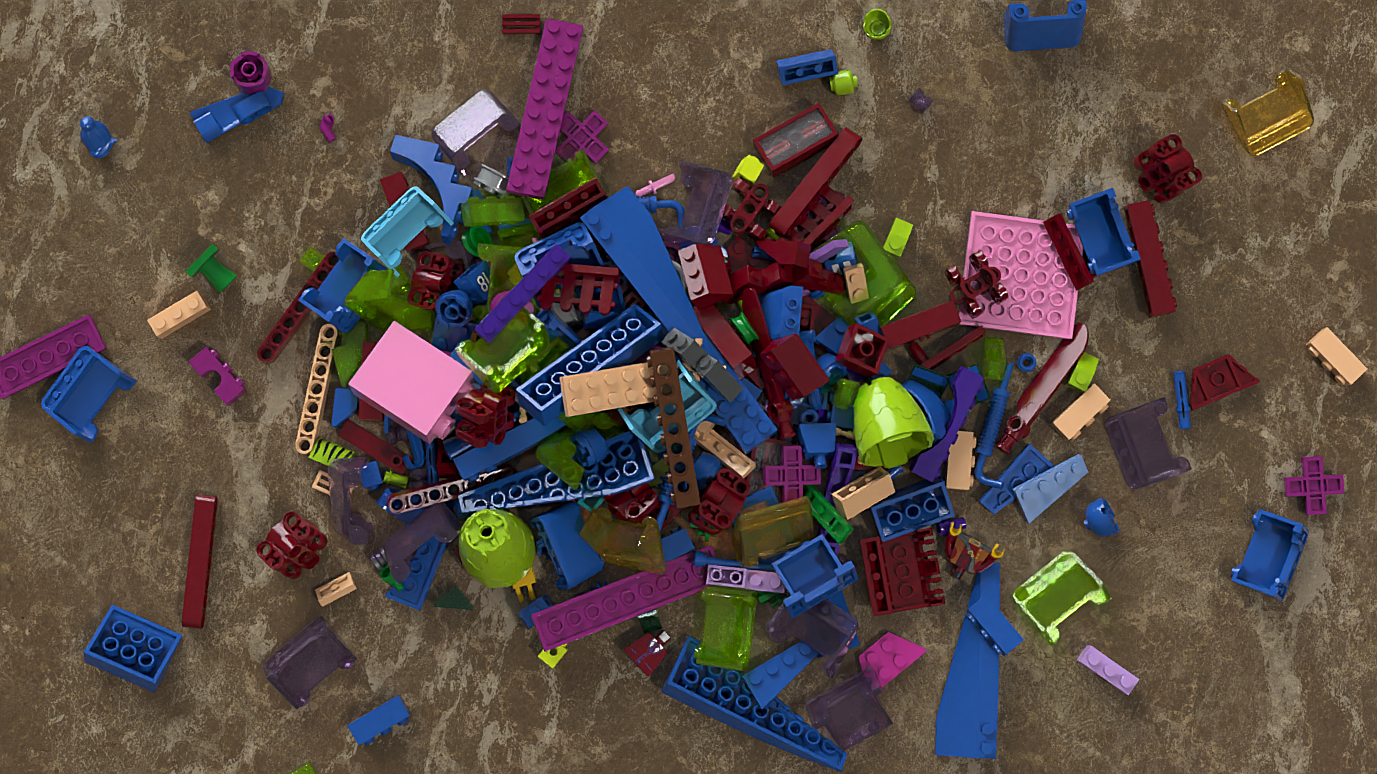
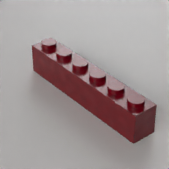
M1150 200L1128 204L1124 207L1131 242L1134 244L1133 249L1135 251L1138 250L1141 258L1137 262L1149 318L1172 314L1176 311L1177 301L1175 297H1172L1171 293L1173 284L1166 272L1168 271V263L1163 259L1162 255L1164 246L1158 238L1160 231L1158 223H1155L1153 217L1155 215L1154 206L1150 204Z

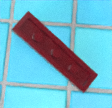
M1061 213L1044 221V226L1076 291L1093 283V279L1099 276H1095L1094 273L1090 274Z
M981 325L930 359L918 342L910 345L908 349L919 364L917 368L931 372L985 337L986 330Z
M346 420L337 436L398 473L405 474L408 468L404 464L403 456L406 454L352 421Z

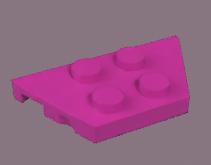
M890 632L883 635L858 656L867 696L869 698L872 697L927 650Z

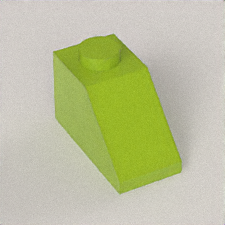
M895 218L881 253L899 260L913 224Z
M1084 352L1073 367L1065 385L1080 393L1086 392L1095 374L1099 359Z

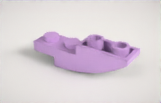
M708 565L706 580L708 585L785 594V587L775 572Z

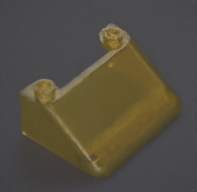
M1288 67L1281 70L1275 76L1277 88L1242 106L1234 98H1227L1221 102L1227 118L1245 151L1250 156H1257L1309 129L1314 123V116L1303 77Z
M801 497L745 513L737 518L731 543L742 568L757 566L759 564L758 559L761 556L795 546L800 547L803 542L815 539L810 498Z
M592 508L580 532V536L604 561L615 566L661 575L665 574L666 564L660 529L656 519L647 516L643 519L642 524L613 519L611 517L612 513L609 510Z

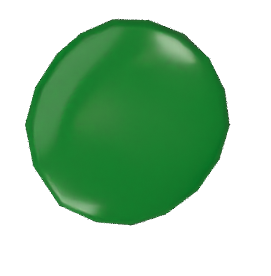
M473 225L462 234L463 246L470 254L483 258L492 250V239L483 227Z
M743 312L738 317L729 318L734 328L737 329L739 335L747 344L753 340L759 341L758 335Z

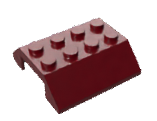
M597 177L532 213L529 215V218L541 238L544 239L575 223H583L580 217L608 197ZM588 230L599 255L604 253L598 241Z
M932 527L915 530L885 542L881 541L880 536L860 540L873 617L946 604L945 596H934L944 593L943 589H930V583L942 581L941 577L931 578V575L940 574L938 558L928 559L927 557L937 555L936 550H929L927 552L923 550L924 544L930 545L935 543L934 538L924 540V537L933 536Z

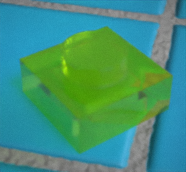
M310 246L299 262L314 272L325 256Z

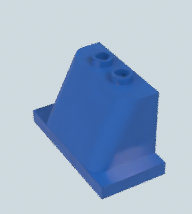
M788 286L757 295L771 341L797 333L799 336L803 287ZM753 348L752 355H753L754 359L757 360L756 355H755V351H754V348Z
M823 534L811 541L803 542L798 549L786 552L781 559L772 563L774 570L790 595L783 602L791 619L859 580L852 561L850 560L842 565Z

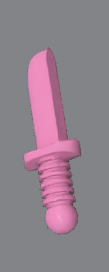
M674 173L653 183L651 180L648 181L649 185L641 188V190H637L636 196L641 197L650 192L656 194L657 189L675 180Z

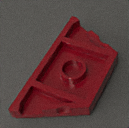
M1230 354L1193 368L1190 397L1191 411L1258 384L1260 380L1250 374L1243 365L1237 363L1236 359Z

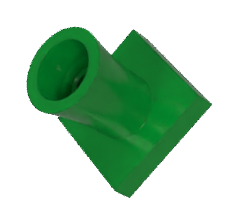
M211 244L185 272L190 277H195L200 272L220 294L238 275L214 257L220 249L216 245Z

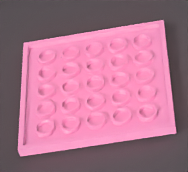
M976 211L971 212L963 278L965 277L966 280L977 273L969 257L971 254L981 250L988 260V267H996L1000 270L1001 279L998 283L1004 286L1009 298L997 305L990 296V293L985 291L975 298L984 313L975 319H971L964 307L965 303L959 306V316L962 321L959 325L980 327L982 325L986 329L1072 339L1078 290L1076 291L1044 226L1043 220ZM1066 224L1082 256L1083 245L1076 227L1073 224ZM973 281L970 283L973 290L977 291L980 289L978 282Z

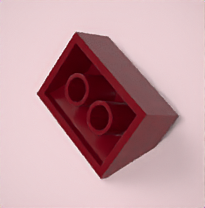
M694 244L678 251L690 299L698 309L734 296L720 245Z
M797 333L772 341L759 354L792 401L807 396L830 380Z

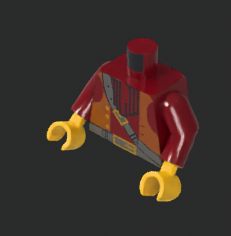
M951 522L950 531L944 541L948 562L955 565L950 574L953 578L961 580L965 571L970 574L980 573L1003 556L1005 549L1002 552L996 550L999 544H995L992 550L990 547L961 533V524L958 529L953 528L954 522Z

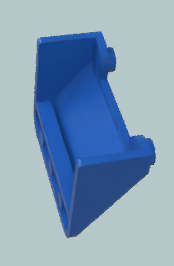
M84 346L77 351L43 397L41 405L43 410L72 434L92 443L99 431L98 427L92 423L96 415L117 387L125 391L130 390L137 380L92 348Z

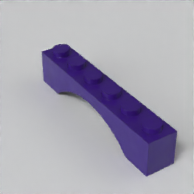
M556 243L474 329L475 333L490 345L523 307L570 262L571 256Z
M964 367L959 368L952 382L954 406L951 419L946 428L947 432L942 439H938L931 447L916 455L909 471L931 482L939 477L941 473L940 466L942 462H946L950 454L948 450L951 444L954 445L957 441V432L960 427L964 426L967 420L965 415L968 409L971 410L976 402L974 397L984 386V377Z
M836 442L824 495L835 509L836 506L832 493L849 484L858 451L854 445ZM819 523L817 537L823 534L835 555L838 556L840 543Z

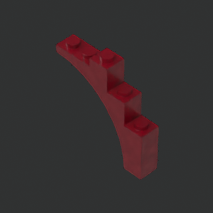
M809 258L807 269L791 268L779 262H775L762 270L747 265L729 275L734 296L722 300V302L733 304L742 300L744 290L751 287L755 289L757 295L788 286H800L804 290H818L840 295L844 293L843 275L822 268L821 262Z

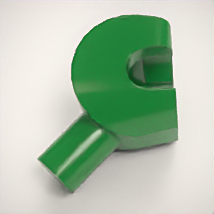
M388 563L378 573L382 581L390 586L393 585L398 592L405 588L399 581L402 573L394 563Z

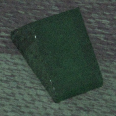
M455 585L434 603V607L475 610L474 604L458 585Z
M657 608L638 615L644 634L662 628Z

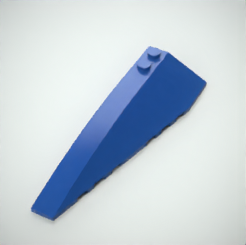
M629 186L597 204L580 217L587 229L667 331L670 332L673 328H676L694 340L695 338H702L701 348L708 355L715 358L651 214Z
M993 563L986 570L976 574L968 608L984 595H987L1000 611V563ZM966 612L936 715L935 755L996 759L999 655L992 648L994 644L990 639L986 640L979 631L981 629L977 624L973 625L967 618L968 613Z

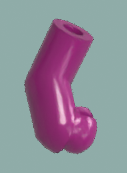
M330 113L323 116L320 124V131L328 143L336 140V136L332 132L335 118Z

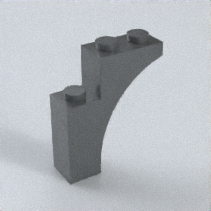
M673 328L662 341L665 347H673L674 353L700 375L720 397L731 403L744 389L718 360L708 355L694 339L676 328Z

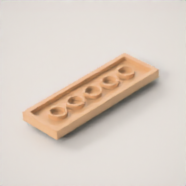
M646 362L559 377L565 416L570 417L654 402L653 395H657L656 387L652 388L650 376L653 375V369L648 368V363ZM660 365L657 372L664 375L668 372L669 368L666 365ZM669 384L661 387L663 394H668L672 390Z

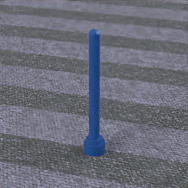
M695 551L693 555V567L701 568L707 564L776 573L772 565L707 557L706 554Z

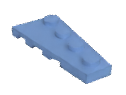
M1077 454L1012 489L1027 523H1031L1088 473L1082 455Z

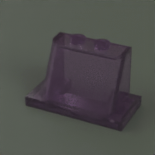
M872 665L805 703L815 730L825 726L842 752L856 744H860L863 740L878 734L881 730L893 724L891 717L878 697L884 691Z

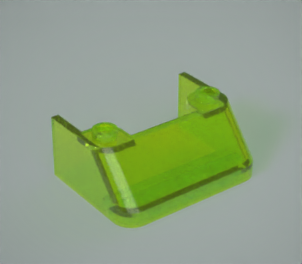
M864 221L854 222L815 249L816 251L833 240L847 239V242L853 243V246L856 247L876 278L871 280L867 286L868 294L872 299L857 308V313H860L894 290L902 282V274L871 228Z
M393 269L370 270L366 272L345 296L344 306L382 331L386 332L393 321L409 331L432 329L435 311L418 308L409 304L407 301L408 293L398 296L391 291L394 277ZM415 297L413 298L415 303L419 301ZM428 299L427 302L435 303L436 300Z
M606 412L581 416L561 431L549 437L537 448L536 458L574 490L578 489L585 469L572 459L576 453V446L570 441V437L575 435L576 431L595 429L603 436L604 440L629 431L623 425L612 421Z

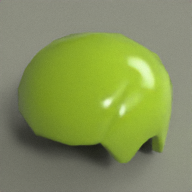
M873 9L864 16L863 29L869 38L881 40L890 33L892 22L885 11Z

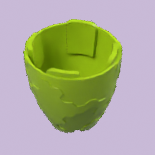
M881 377L872 380L871 385L868 386L865 383L855 391L853 431L859 458L863 465L873 467L884 466L885 468L897 467L906 464L908 459L932 446L934 434L923 411L900 383L891 377Z
M488 508L479 510L465 521L460 531L458 546L462 565L475 581L488 588L497 589L516 584L528 573L533 565L536 556V545L532 531L521 518L512 512L504 509ZM485 528L492 529V533L488 537L482 536V531Z

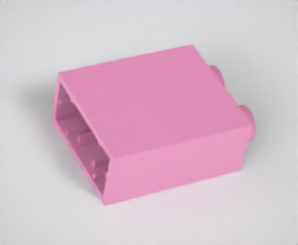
M393 321L348 383L354 395L429 444H431L436 436L443 440L453 428L455 420L450 415L456 408L457 400L464 398L471 390L478 389L473 385L475 380L471 370L395 321Z

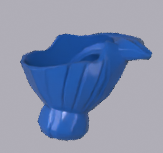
M89 116L81 119L80 127L82 129L80 136L82 143L90 151L92 157H105L113 145L117 143V139L111 137L105 124L95 121Z

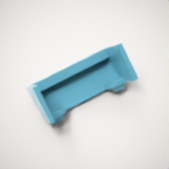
M415 186L410 188L363 233L361 240L398 277L400 274L394 267H397L402 261L400 251L427 225L431 228L438 227L443 223V220L451 226L454 223L433 200Z
M678 360L676 364L683 372L679 375V382L689 432L716 409V403L693 373ZM667 404L664 407L666 413H672L675 410L673 404ZM621 407L617 409L629 429L654 452L660 453L666 450V445L662 446L660 434H664L663 426H658L657 415L660 414L659 407H656L650 413L646 409H638L631 415H628ZM671 423L667 430L674 433L678 430L679 426L676 423Z

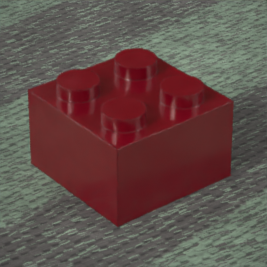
M855 323L847 327L835 362L867 378L877 375L890 339Z

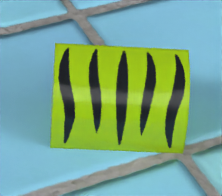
M319 438L308 458L347 473L355 451Z

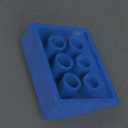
M111 605L83 652L84 662L155 693L166 674L182 635Z

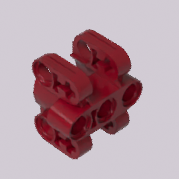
M1170 134L1157 141L1149 149L1134 158L1136 169L1143 171L1138 178L1139 186L1144 191L1154 189V198L1160 204L1167 203L1202 180L1201 171L1194 166L1191 154L1182 147L1181 138L1176 134ZM1169 139L1175 142V148L1169 145ZM1148 157L1149 161L1143 164L1141 160ZM1189 172L1195 175V181L1189 177ZM1168 190L1169 193L1167 195L1163 196L1161 194Z
M737 178L731 190H735L743 196L744 200L737 210H734L724 202H720L715 213H718L726 221L730 222V229L734 234L741 235L747 232V235L753 240L763 241L767 232L753 221L761 210L774 217L781 206L770 199L767 201L769 189L766 185L756 184L751 189L750 185ZM761 189L765 192V196L761 198L755 194V191ZM751 205L755 211L748 214L744 211V207Z
M981 250L971 254L969 257L973 268L977 272L975 275L965 280V277L961 276L955 264L944 272L949 283L952 286L956 285L949 294L950 301L953 300L955 305L965 303L964 307L971 319H975L984 313L975 298L985 291L990 293V296L997 305L1009 298L1004 286L998 283L1001 279L1000 270L996 267H988V260ZM973 281L978 282L980 289L977 291L973 290L970 283ZM960 291L963 300H957L954 297V292Z
M424 251L418 256V266L412 276L411 290L407 295V301L415 307L437 314L435 309L437 299L446 292L459 290L454 280L463 274L467 267L445 255ZM430 256L431 261L425 266L424 259ZM452 268L460 269V272L455 273L451 270ZM420 293V300L415 303L413 300L414 295Z
M487 380L480 389L471 390L464 398L458 399L456 410L459 415L466 419H462L457 424L456 436L476 448L486 447L489 442L497 446L500 445L505 438L506 430L514 426V415L507 411V406L515 403V391L497 381Z
M723 468L719 470L715 477L707 483V486L702 491H699L701 504L696 505L689 512V521L711 536L718 535L721 531L731 526L741 510L751 489L749 482L730 469ZM738 483H742L745 486L746 490L744 493H741L740 488L737 486ZM710 525L718 529V531H712Z
M648 483L619 494L603 496V499L608 503L610 512L624 526L636 533L637 536L646 537L656 529L655 521L657 515L653 516L655 512L659 513L661 505H658L659 498L656 492L650 489ZM647 524V528L645 530H637L639 525Z
M290 511L284 515L281 522L270 530L266 540L258 544L256 552L270 568L294 580L301 575L302 568L312 569L318 564L320 557L316 554V551L324 549L328 540L326 535L313 523L304 520L294 511ZM296 516L295 524L290 526V518ZM302 528L305 529V534L302 533ZM314 536L319 538L320 542L318 544L316 540L313 539ZM270 546V552L267 555H263L264 547ZM288 565L293 567V573H291L290 569L287 567Z

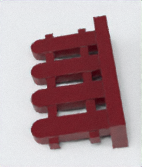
M829 184L820 196L830 204L824 207L816 200L809 209L816 218L812 221L805 215L797 224L803 231L799 234L796 230H793L785 239L790 241L793 238L802 239L805 244L811 246L812 251L854 209V199L849 195L843 199L845 195L842 192L837 194L829 187Z
M567 264L542 288V295L537 296V301L540 302L541 308L545 311L550 310L553 303H560V309L563 312H569L573 304L579 305L580 312L583 314H588L592 306L598 307L601 315L606 316L611 312V308H615L616 303L612 302L614 289L618 290V283H620L621 275L619 268ZM556 284L562 285L561 297H554ZM575 286L582 287L580 299L573 298ZM594 288H601L600 300H593Z

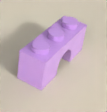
M1086 645L1076 660L1125 695H1129L1139 681L1137 677L1091 645Z

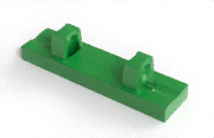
M803 485V505L838 543L843 544L854 530L853 527L814 485Z

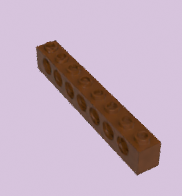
M668 347L649 351L650 356L646 357L648 368L653 369V375L650 376L652 388L656 387L657 395H653L655 407L660 409L657 420L658 426H663L664 434H660L662 446L666 445L667 453H663L665 465L670 466L667 478L668 483L673 484L674 489L673 492H670L672 504L676 503L677 509L700 505L674 348ZM660 365L668 366L669 369L666 374L661 375L657 372ZM665 384H669L672 387L671 392L668 394L661 392V387ZM667 404H673L675 410L672 413H666L664 407ZM671 423H676L679 426L678 430L674 433L667 430ZM680 443L682 445L681 450L678 452L672 451V444ZM683 462L685 464L684 470L676 471L674 469L675 464ZM685 481L689 486L686 490L678 489V484Z

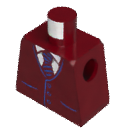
M664 630L656 637L649 632L627 646L624 651L649 677L668 653L663 646L671 637Z

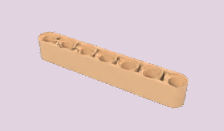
M325 324L320 329L296 439L297 451L305 455H310L314 444L318 440L339 343L340 332L332 324ZM328 329H334V336L331 338H326V331ZM329 347L330 354L327 357H323L322 350ZM325 366L326 373L319 376L318 368ZM316 385L322 386L320 394H314V387ZM313 403L318 405L316 413H311L309 410ZM309 422L314 424V429L311 432H307L305 429L306 424ZM304 441H309L310 448L307 451H303L301 448Z

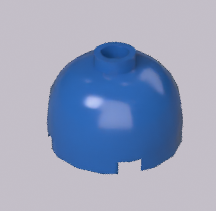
M1102 497L1090 503L1086 509V519L1084 520L1087 530H1092L1095 535L1100 537H1108L1119 533L1118 523H1113L1115 515L1107 500Z

